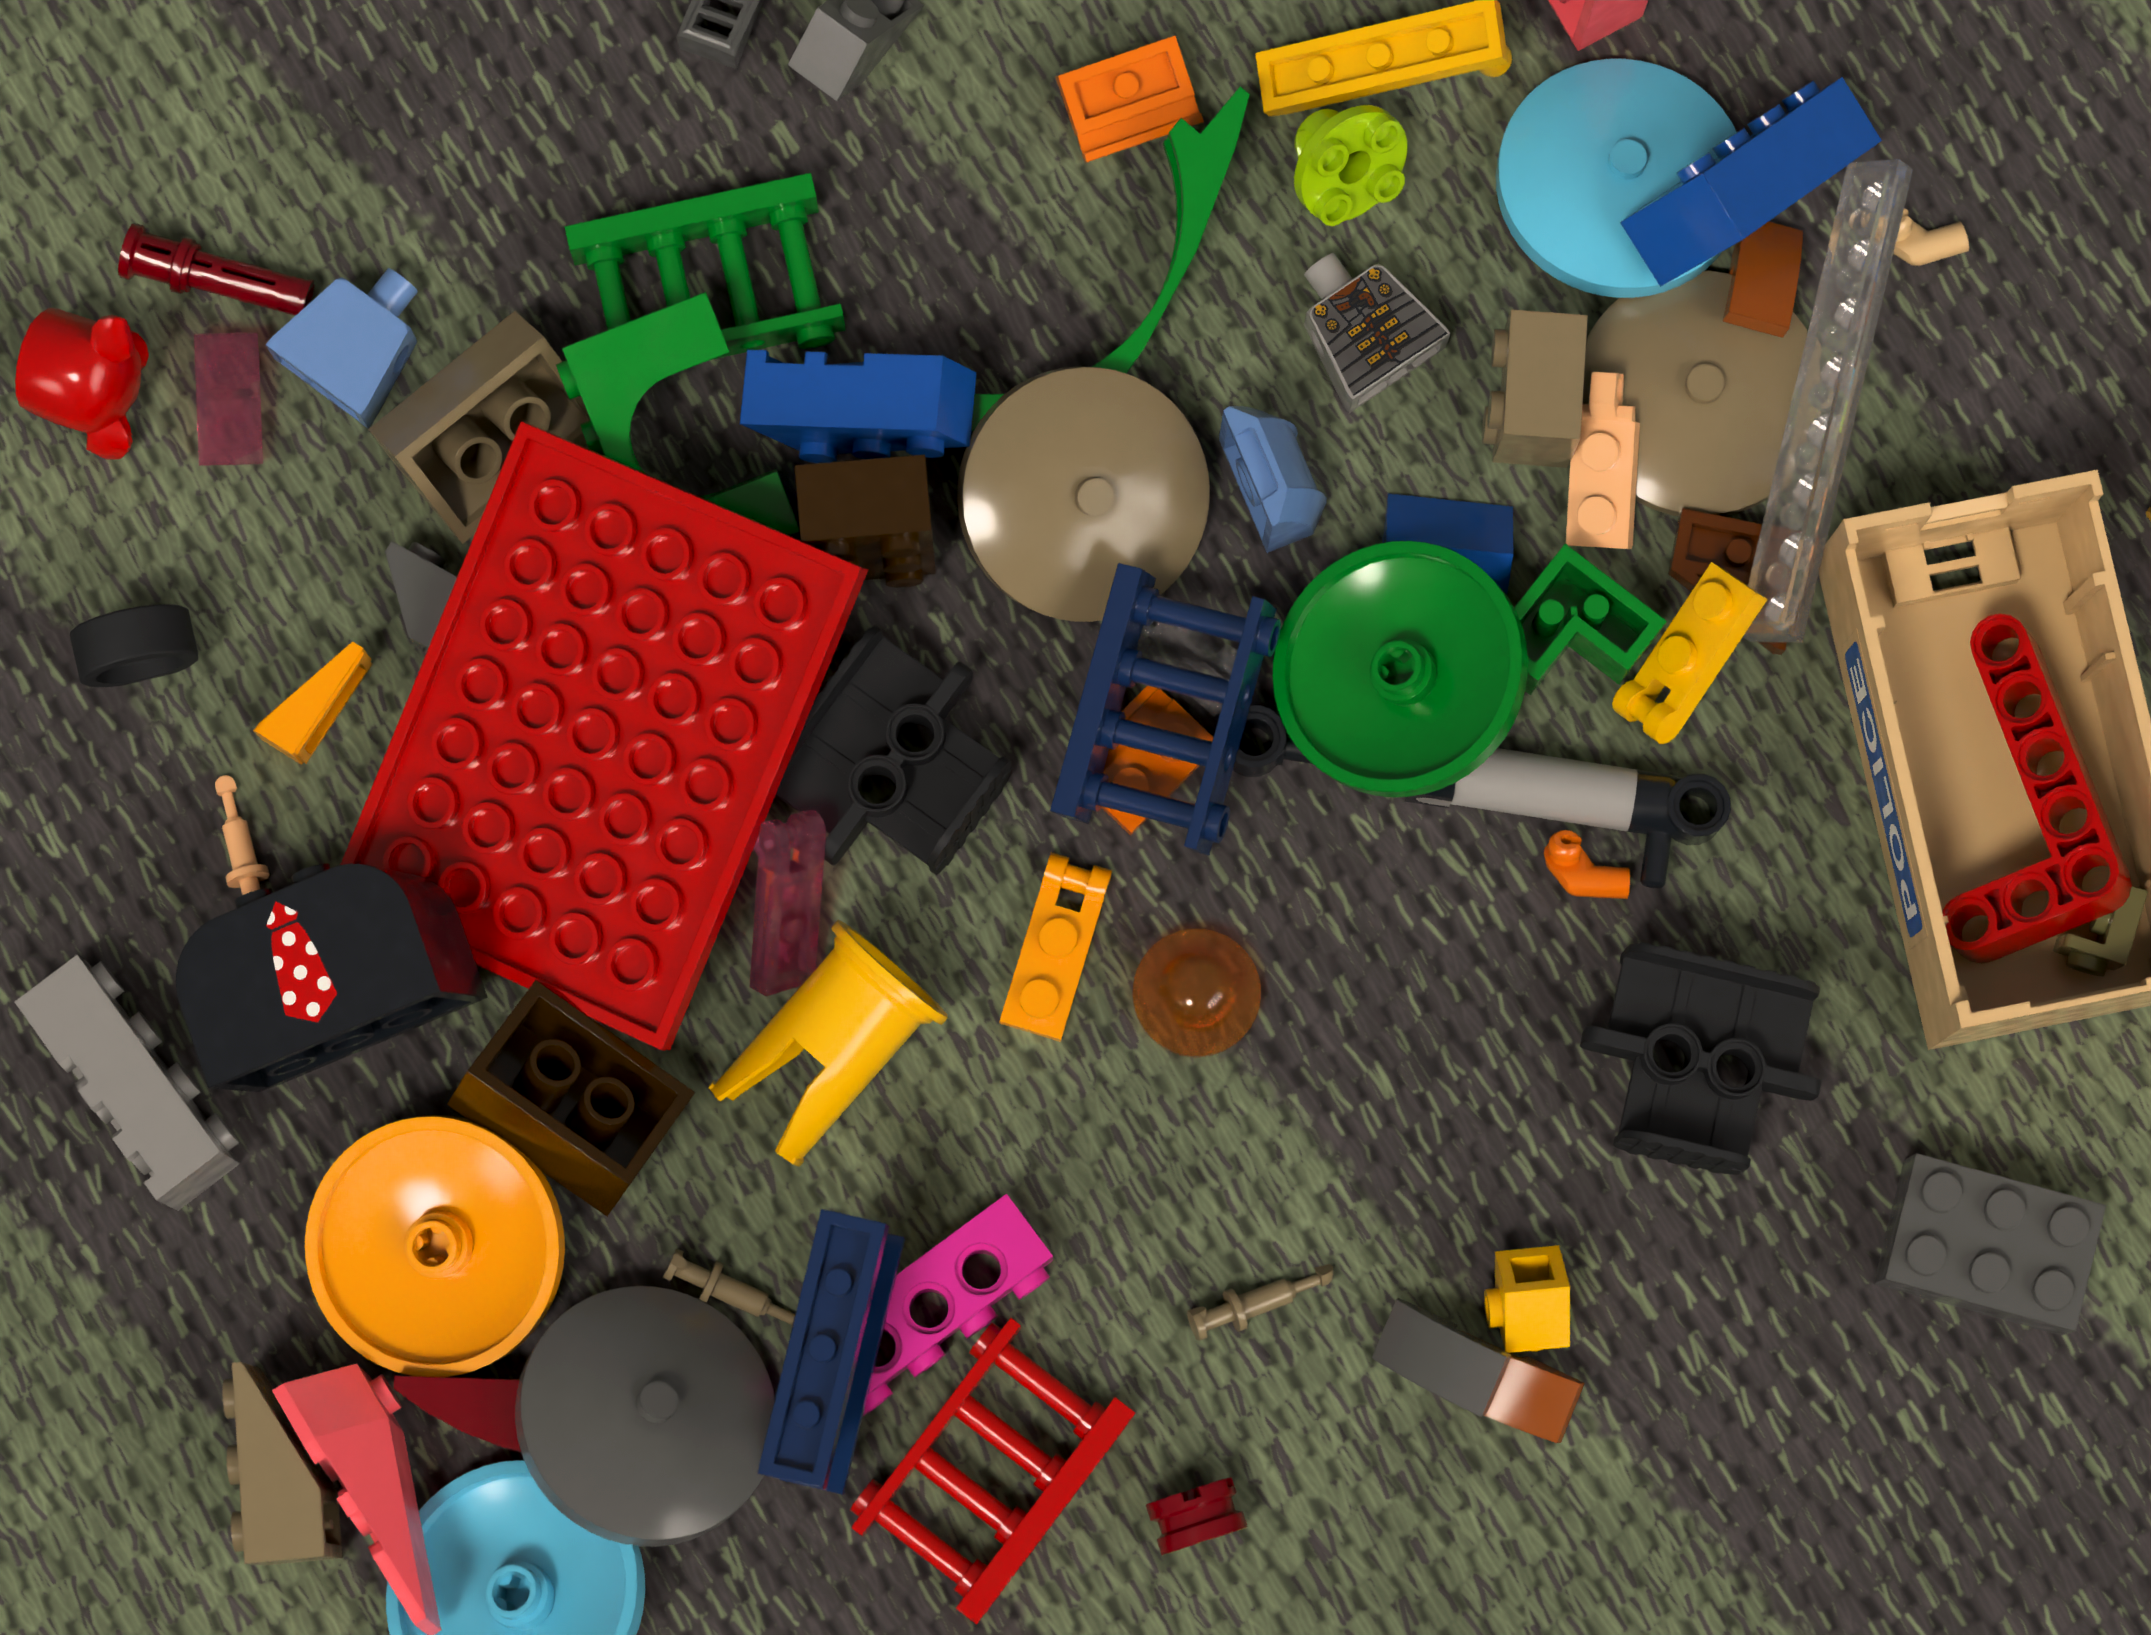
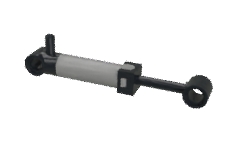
M1250 705L1244 730L1247 728L1262 730L1268 735L1271 748L1259 756H1250L1238 749L1233 767L1235 773L1246 777H1260L1271 772L1277 765H1282L1283 759L1311 763L1299 751L1290 736L1287 735L1281 718L1273 710L1261 705ZM1497 748L1481 766L1454 784L1430 793L1405 797L1404 801L1449 808L1450 804L1646 834L1640 882L1643 886L1649 888H1662L1666 884L1672 839L1685 845H1701L1711 840L1727 822L1731 811L1730 796L1725 786L1716 778L1706 774H1690L1682 777ZM1686 796H1696L1703 799L1710 809L1711 817L1709 822L1703 825L1689 823L1680 812V800Z

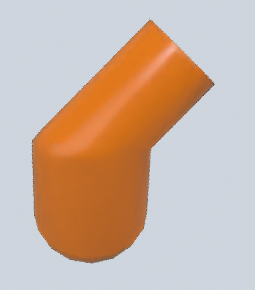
M1560 830L1550 837L1549 843L1544 849L1546 867L1567 893L1576 897L1628 899L1630 889L1629 867L1595 866L1580 846L1582 843L1581 837L1573 831Z

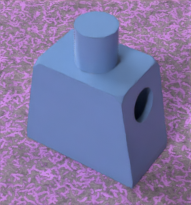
M390 268L385 271L368 294H365L345 278L340 277L273 335L266 343V346L277 362L358 422L369 428L417 343L412 329L399 319L398 316L418 291L409 281Z

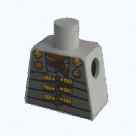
M1331 253L1317 261L1305 272V278L1319 295L1321 301L1306 312L1304 326L1348 413H1351L1446 348L1450 332L1445 325L1383 265L1375 264L1353 279L1335 253Z

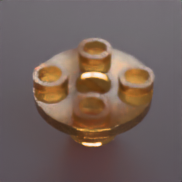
M1207 929L1181 930L1159 940L1142 958L1134 977L1133 1005L1137 1019L1146 1034L1165 1050L1185 1057L1201 1058L1213 1056L1236 1045L1252 1027L1261 1001L1260 979L1248 953L1231 938Z

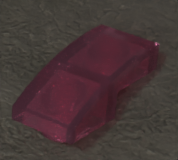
M258 332L194 333L199 466L263 464Z

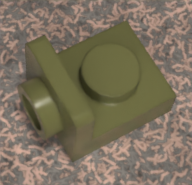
M2132 886L2130 896L2122 907L2113 913L2090 921L2089 932L2098 934L2096 941L2066 933L2056 939L2053 951L2069 956L2066 964L2068 967L2095 976H2104L2106 968L2114 971L2125 966L2148 891Z

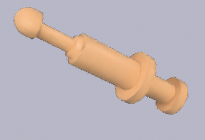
M223 775L216 780L215 788L217 795L222 796L227 816L222 829L233 869L225 878L228 887L241 888L242 895L261 889L259 882L268 879L270 874L266 865L257 863L248 823L238 816L233 793L237 790L236 783L232 777Z

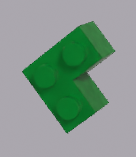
M1564 544L1514 607L1523 627L1527 644L1528 677L1525 692L1529 695L1534 692L1568 647L1620 685L1657 638L1667 621L1567 544Z

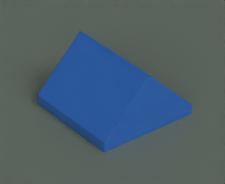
M1398 494L1387 495L1383 543L1392 541L1426 542L1455 551L1482 568L1507 595L1513 560L1512 506Z

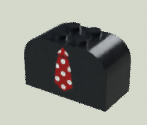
M329 864L314 865L295 873L292 876L294 884L273 893L272 888H264L240 896L235 900L237 909L206 922L194 932L181 952L176 969V991L179 1004L207 1086L211 1089L261 1092L488 998L459 914L447 893L427 878L364 864H344L330 868Z

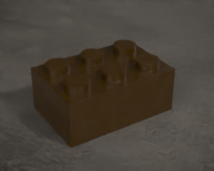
M925 455L795 465L801 542L813 545L868 569L865 580L885 578V583L888 587L902 588L920 585L924 582L923 575L936 574Z
M535 980L468 1069L447 1105L471 1122L503 1137L524 1153L541 1171L608 1217L695 1092Z

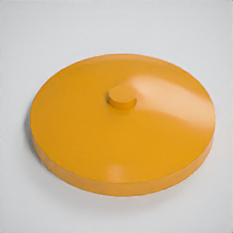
M425 1115L407 1118L384 1125L357 1140L339 1156L323 1177L313 1198L306 1223L305 1260L307 1273L314 1296L330 1325L350 1347L379 1366L409 1376L450 1377L462 1375L496 1362L514 1351L536 1330L546 1316L559 1288L564 1267L565 1234L562 1216L557 1199L543 1172L524 1153L503 1137L466 1118L456 1116Z

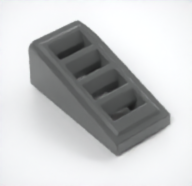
M692 0L676 36L679 49L737 69L764 0H719L741 8L738 17L709 7L711 0ZM706 19L731 28L729 37L702 28L703 20Z

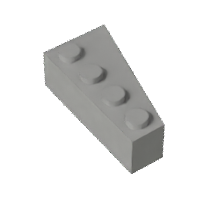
M76 955L17 999L15 1004L58 1064L67 1073L72 1071L78 1078L75 1086L90 1109L105 1124L111 1122L117 1130L113 1134L114 1137L112 1139L125 1158L130 1162L132 1161L142 1174L146 1175L149 1173L151 1175L144 1184L156 1201L179 1211L240 1164L231 1152V1149L239 1144V1141L216 1112L206 1119L192 1099L201 1091L186 1070L178 1062L170 1068L165 1065L154 1050L163 1041L143 1014L139 1011L131 1018L116 1000V997L122 994L124 989L107 966L100 961L91 967L86 960Z

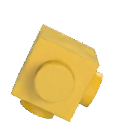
M1560 1246L1495 1251V1288L1484 1290V1303L1488 1327H1499L1505 1352H1536L1544 1349L1570 1347V1285Z

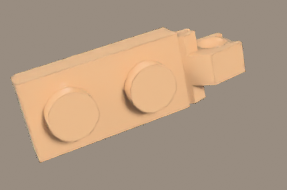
M1592 372L1589 404H1582L1581 437L1570 460L1566 544L1568 546L1632 549L1640 423L1635 422V406H1622L1624 374L1618 372Z

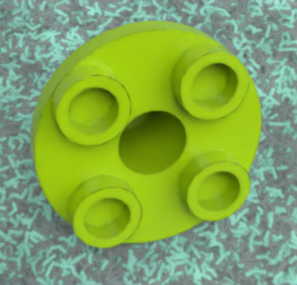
M1361 105L1341 112L1333 109H1321L1309 115L1299 126L1294 140L1295 150L1298 155L1294 174L1295 192L1301 204L1325 225L1336 226L1343 221L1356 218L1379 202H1390L1401 192L1405 184V176L1402 170L1407 156V137L1402 125L1383 108L1373 105Z

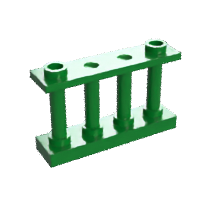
M811 173L564 226L574 265L586 263L589 270L595 271L607 330L631 321L619 265L624 262L623 255L648 250L649 256L656 257L666 305L670 306L690 298L681 257V251L686 248L685 242L709 237L711 243L718 245L736 326L721 330L729 348V353L713 359L745 353L747 350H758L797 341L798 347L801 349L817 348L835 340L834 333L846 330L841 304L821 307L803 225L808 222L807 215L819 213ZM770 223L773 230L779 231L797 313L760 321L742 238L747 235L746 228Z

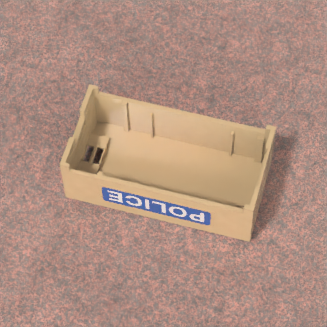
M2098 470L2012 486L2006 493L1930 507V503H1924L1843 519L1815 558L1928 1050L2151 1006V719L2098 502L2104 495ZM1972 541L1975 556L1927 565L1924 550ZM1978 566L1981 579L1979 582L1933 591L1930 576ZM2000 613L2013 616L2023 624L2040 647L2129 871L2132 886L2148 891L2127 964L2114 971L2106 968L2104 976H2095L2074 970L2066 965L2069 956L2053 951L2056 939L2066 933L2096 941L2098 934L2089 932L2090 922L1995 961L1982 964L1970 962L1951 947L1945 926L1949 920L1948 916H1943L1942 910L1950 900L1960 894L2052 857L1971 652L1970 640L1972 631L1980 621L1990 615ZM2009 638L1998 643L1993 651V661L2000 662L2012 657L2018 649L2019 639ZM2032 694L2022 698L2016 705L2015 717L2026 718L2036 713L2041 704V695ZM2053 751L2044 755L2038 762L2037 775L2046 776L2058 771L2064 761V752ZM2077 808L2067 812L2061 819L2060 833L2069 834L2081 829L2086 822L2087 809ZM2098 866L2089 870L2083 878V891L2095 892L2105 887L2110 878V867ZM2037 891L2030 894L2023 902L2022 915L2024 917H2034L2042 913L2048 906L2049 893L2047 891ZM1980 915L1968 920L1962 931L1963 941L1972 942L1983 937L1989 924L1988 916Z

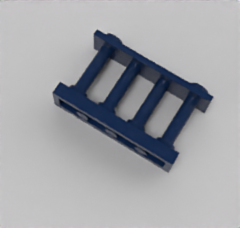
M1118 563L1050 811L1064 818L1089 824L1092 810L1098 812L1103 806L1187 828L1188 833L1184 847L1209 856L1213 842L1220 843L1228 826L1230 808L1223 804L1263 657H1271L1278 643L1281 622L1280 619L1274 618L1277 608L1265 599L1252 596L1247 617H1242L1159 596V590L1154 588L1155 577L1141 568ZM1153 621L1239 642L1230 679L1143 658L1142 651L1137 650L1143 625L1150 626ZM1136 683L1222 704L1213 741L1126 720L1125 713L1120 712L1126 687L1133 688ZM1120 744L1205 766L1196 803L1193 804L1109 782L1108 775L1103 773L1109 749L1115 750Z
M821 1209L758 1474L844 1495L905 1242V1237L889 1234V1225L886 1223Z

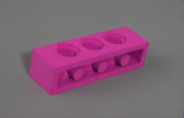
M1008 1194L998 1199L896 1275L883 1332L888 1333L894 1339L896 1350L889 1363L881 1367H874L863 1416L893 1395L887 1383L906 1369L916 1378L941 1360L946 1354L939 1345L961 1330L966 1339H968L997 1318L998 1315L991 1306L1011 1291L1021 1300L1050 1278L1044 1267L1053 1261V1255ZM977 1254L992 1256L1001 1267V1274L997 1282L986 1289H977L970 1286L963 1277L965 1263L969 1258ZM927 1292L941 1295L948 1303L946 1319L940 1325L933 1328L921 1327L911 1318L912 1303L919 1295Z

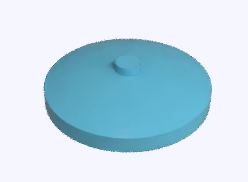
M1602 59L1577 64L1558 72L1538 85L1518 106L1508 123L1496 165V192L1503 219L1511 235L1525 254L1542 270L1571 287L1584 292L1615 298L1645 297L1666 292L1697 277L1722 252L1660 287L1620 222L1680 183L1681 180L1677 172L1708 152L1713 159L1717 158L1712 148L1737 131L1725 111L1713 97L1693 81L1673 70L1657 64L1632 59Z
M524 1460L498 1462L472 1470L440 1489L419 1510L441 1625V1631L435 1635H637L645 1600V1572L639 1546L607 1540L575 1524L563 1515L539 1489ZM387 1581L386 1615L390 1635H426L414 1625Z

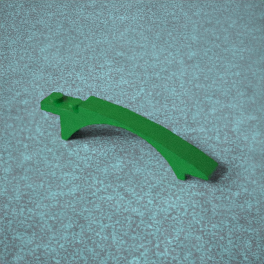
M1242 87L1237 89L1201 134L1180 118L1169 131L1168 138L1162 144L1171 170L1176 198V231L1169 270L1155 304L1141 325L1121 346L1092 367L1111 369L1127 374L1144 350L1198 249L1236 148L1250 95ZM1004 394L974 395L971 435L987 411Z

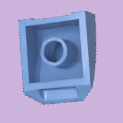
M1229 406L1223 410L1219 441L1266 552H1271L1313 535L1326 505V496L1318 491L1296 440L1298 435L1297 428L1289 421L1255 408Z

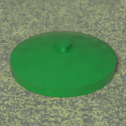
M1392 541L1359 549L1334 562L1318 574L1299 595L1287 614L1280 630L1273 660V688L1277 709L1287 733L1299 751L1318 769L1342 785L1359 792L1384 797H1410L1437 791L1454 784L1481 766L1496 751L1513 726L1521 708L1528 677V654L1523 627L1511 601L1500 586L1482 568L1461 554L1439 545L1416 541Z

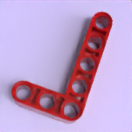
M2000 613L1990 615L1977 624L1972 631L1970 640L1971 652L2052 857L1960 894L1950 900L1943 908V916H1948L1949 920L1945 926L1950 946L1970 962L1981 964L1995 961L2113 913L2125 904L2132 888L2129 871L2040 647L2019 620L2011 615ZM2009 638L2019 639L2018 649L2012 657L2000 662L1993 661V651L1998 643ZM2032 694L2041 695V704L2036 713L2026 718L2015 717L2016 705L2022 698ZM2053 751L2064 752V761L2058 771L2046 776L2037 775L2038 762L2044 755ZM2077 808L2087 809L2086 822L2081 829L2069 834L2060 833V822L2067 812ZM2098 866L2110 867V878L2105 887L2095 892L2083 891V878L2089 870ZM2047 891L2049 893V902L2045 910L2037 916L2024 917L2022 915V906L2025 899L2033 892ZM1975 916H1988L1989 924L1983 937L1972 942L1963 941L1962 931L1967 921Z

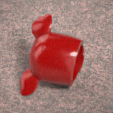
M48 308L32 321L21 344L15 378L16 398L19 406L55 424L87 433L86 450L108 460L121 459L130 451L133 442L131 427L126 413L138 396L141 370L146 366L149 358L147 344L138 333L130 330L127 320L123 317L107 315L102 316L95 322L59 308Z

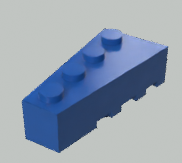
M1843 77L1821 90L1814 80L1782 100L1787 109L1786 112L1778 104L1747 124L1753 134L1749 136L1746 129L1743 128L1712 148L1717 158L1713 159L1708 152L1677 172L1681 180L1680 183L1620 222L1660 287L1745 239L1882 141Z

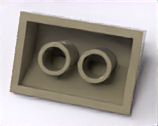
M516 311L512 312L368 429L397 468L462 544L475 535L521 421L580 446L586 444L580 424L590 420L582 397L569 399L556 364L562 362L545 337Z

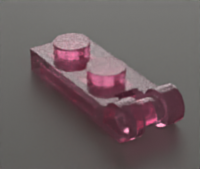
M814 810L792 814L786 823L777 819L761 823L759 836L754 846V851L758 856L749 987L764 996L801 986L816 969L826 828L823 819ZM791 848H793V857H792V860H790V857H791Z

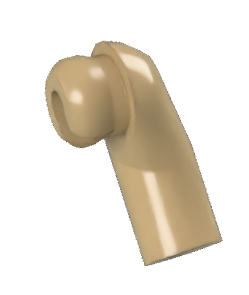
M1889 207L1879 215L1876 228L1878 241L1884 249L1910 265L1921 266L1969 251L1968 237L1962 222L1927 231L1908 216V210L1903 207Z

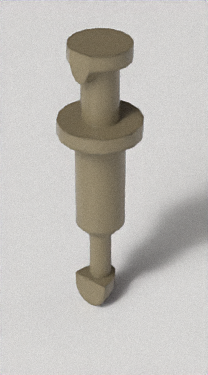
M675 1249L663 1275L664 1279L671 1281L674 1275L702 1288L698 1299L705 1303L712 1296L753 1316L759 1317V1315L769 1314L790 1324L791 1328L793 1327L795 1313L771 1303L768 1293L722 1273L724 1263L716 1260L710 1271L682 1257L684 1251Z
M1327 1264L1314 1268L1316 1274L1293 1283L1283 1278L1237 1295L1234 1289H1228L1223 1292L1225 1304L1207 1311L1205 1307H1197L1187 1311L1192 1332L1195 1338L1200 1341L1207 1338L1206 1331L1230 1322L1233 1323L1234 1328L1238 1332L1247 1329V1319L1292 1303L1296 1293L1320 1284L1321 1287L1328 1285L1332 1282L1334 1276L1333 1266Z

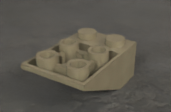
M243 1362L232 1363L233 1378L223 1380L222 1394L225 1416L227 1419L235 1418L237 1445H228L229 1482L231 1485L240 1486L241 1511L232 1512L231 1536L234 1551H244V1564L274 1565L342 1558L339 1502L337 1501L338 1494L336 1488L320 1464H314L272 1392L274 1388L263 1370Z

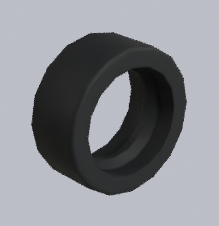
M177 604L146 605L114 611L85 621L70 631L80 683L90 687L123 686L174 674L190 667L199 659L189 610Z

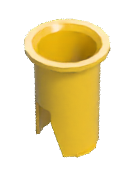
M839 919L831 927L832 931L836 934L833 950L717 1081L713 1080L708 1087L720 1102L726 1097L734 1101L739 1095L798 1056L804 1049L825 1066L807 1086L775 1149L778 1155L798 1167L804 1162L803 1157L921 1024H930L932 1021H935L942 1025L948 1018L947 1013L920 985L871 942Z

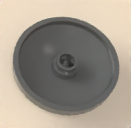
M652 1286L621 1287L601 1292L575 1304L552 1323L528 1357L520 1376L516 1393L515 1425L521 1453L531 1476L547 1499L563 1515L585 1530L607 1540L622 1544H632L634 1546H667L690 1541L717 1528L728 1520L758 1487L764 1476L757 1472L775 1396L769 1374L753 1344L729 1318L717 1309L697 1298L671 1289Z

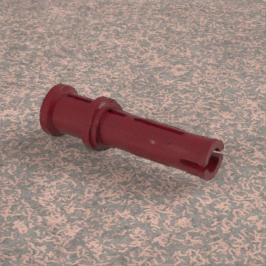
M137 223L131 224L128 229L119 257L118 275L120 278L130 280L136 275L169 284L171 292L178 294L188 293L191 288H196L294 316L311 302L315 289L314 280H305L258 267L257 265L203 252L201 245L196 243L195 239L185 237L179 242L146 233L144 225Z

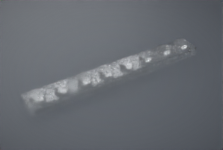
M1900 159L1853 162L1848 164L1749 578L1748 586L1768 599L1743 636L1750 642L1803 643L1913 169Z

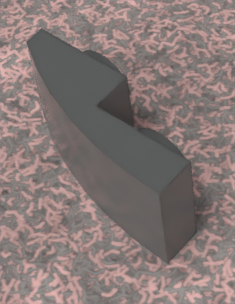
M1401 1298L1396 1299L1372 1359L1418 1386L1478 1416L1486 1415L1512 1354L1457 1330V1324Z

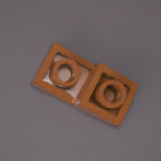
M1767 222L1748 237L1735 244L1729 269L1732 279L1722 322L1782 338L1785 336L1790 328L1798 285L1803 244L1802 230Z
M1512 1354L1489 1410L1484 1416L1554 1443H1561L1585 1383L1529 1356L1517 1357Z

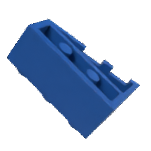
M747 350L740 424L798 450L799 458L804 461L813 463L836 462L837 454L850 453L854 457L865 460L889 458L890 451L906 450V453L911 455H925L928 458H935L944 455V448L970 446L977 372L945 356L864 353V362L827 364L828 355L826 352L806 351L804 364L783 363L769 356L767 350Z

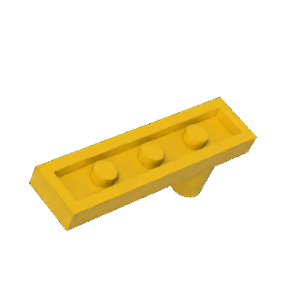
M1476 0L1255 53L1263 112L1268 116L1292 114L1477 70L1486 76L1498 77L1509 69L1512 62V53L1505 40L1501 6L1497 0Z

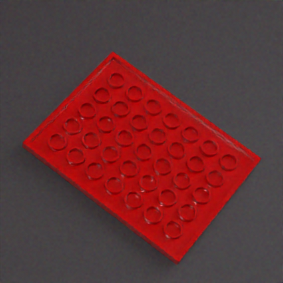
M521 421L340 865L364 864L414 874L431 880L440 886L454 903L476 965L528 989L537 980L586 1016L657 1049L670 1050L868 573V569Z

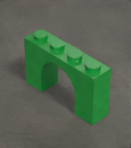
M705 291L563 347L562 350L566 360L556 364L569 399L582 397L590 420L581 423L580 427L589 449L645 473L635 457L631 443L632 417L642 396L660 380L729 353V348ZM777 469L718 492L699 496L787 535L800 532V527Z

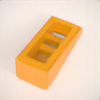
M351 642L260 721L253 731L261 740L301 765L303 762L307 764L372 666V659L363 647L355 642Z

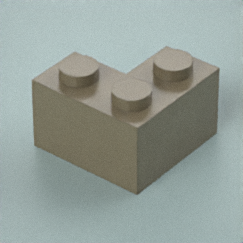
M1511 309L1505 329H1494L1491 366L1502 368V383L1500 391L1491 390L1489 406H1485L1482 425V444L1493 445L1492 462L1568 468L1581 437L1588 315Z

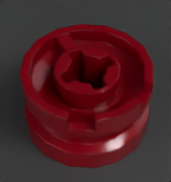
M1232 1477L1146 1504L1150 1521L1158 1522L1162 1534L1157 1539L1161 1555L1248 1527L1243 1511L1235 1510L1231 1498L1236 1493Z

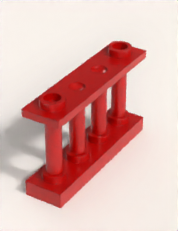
M1011 1317L1002 1329L994 1322L987 1327L969 1352L978 1361L884 1485L873 1478L850 1508V1511L859 1517L851 1527L858 1534L864 1537L876 1521L955 1582L957 1586L954 1588V1591L963 1597L956 1609L976 1625L1136 1414L1116 1397H1114L1107 1408L1097 1401L1091 1406L1010 1343L1021 1330V1325ZM994 1364L1076 1426L1073 1433L1081 1438L1082 1441L1067 1461L1057 1453L1053 1458L971 1396ZM954 1417L958 1418L1037 1479L1033 1485L1043 1493L1028 1513L1018 1506L1011 1510L931 1448ZM914 1469L997 1531L994 1538L1002 1543L1003 1546L988 1566L978 1558L974 1563L969 1561L892 1501V1498Z

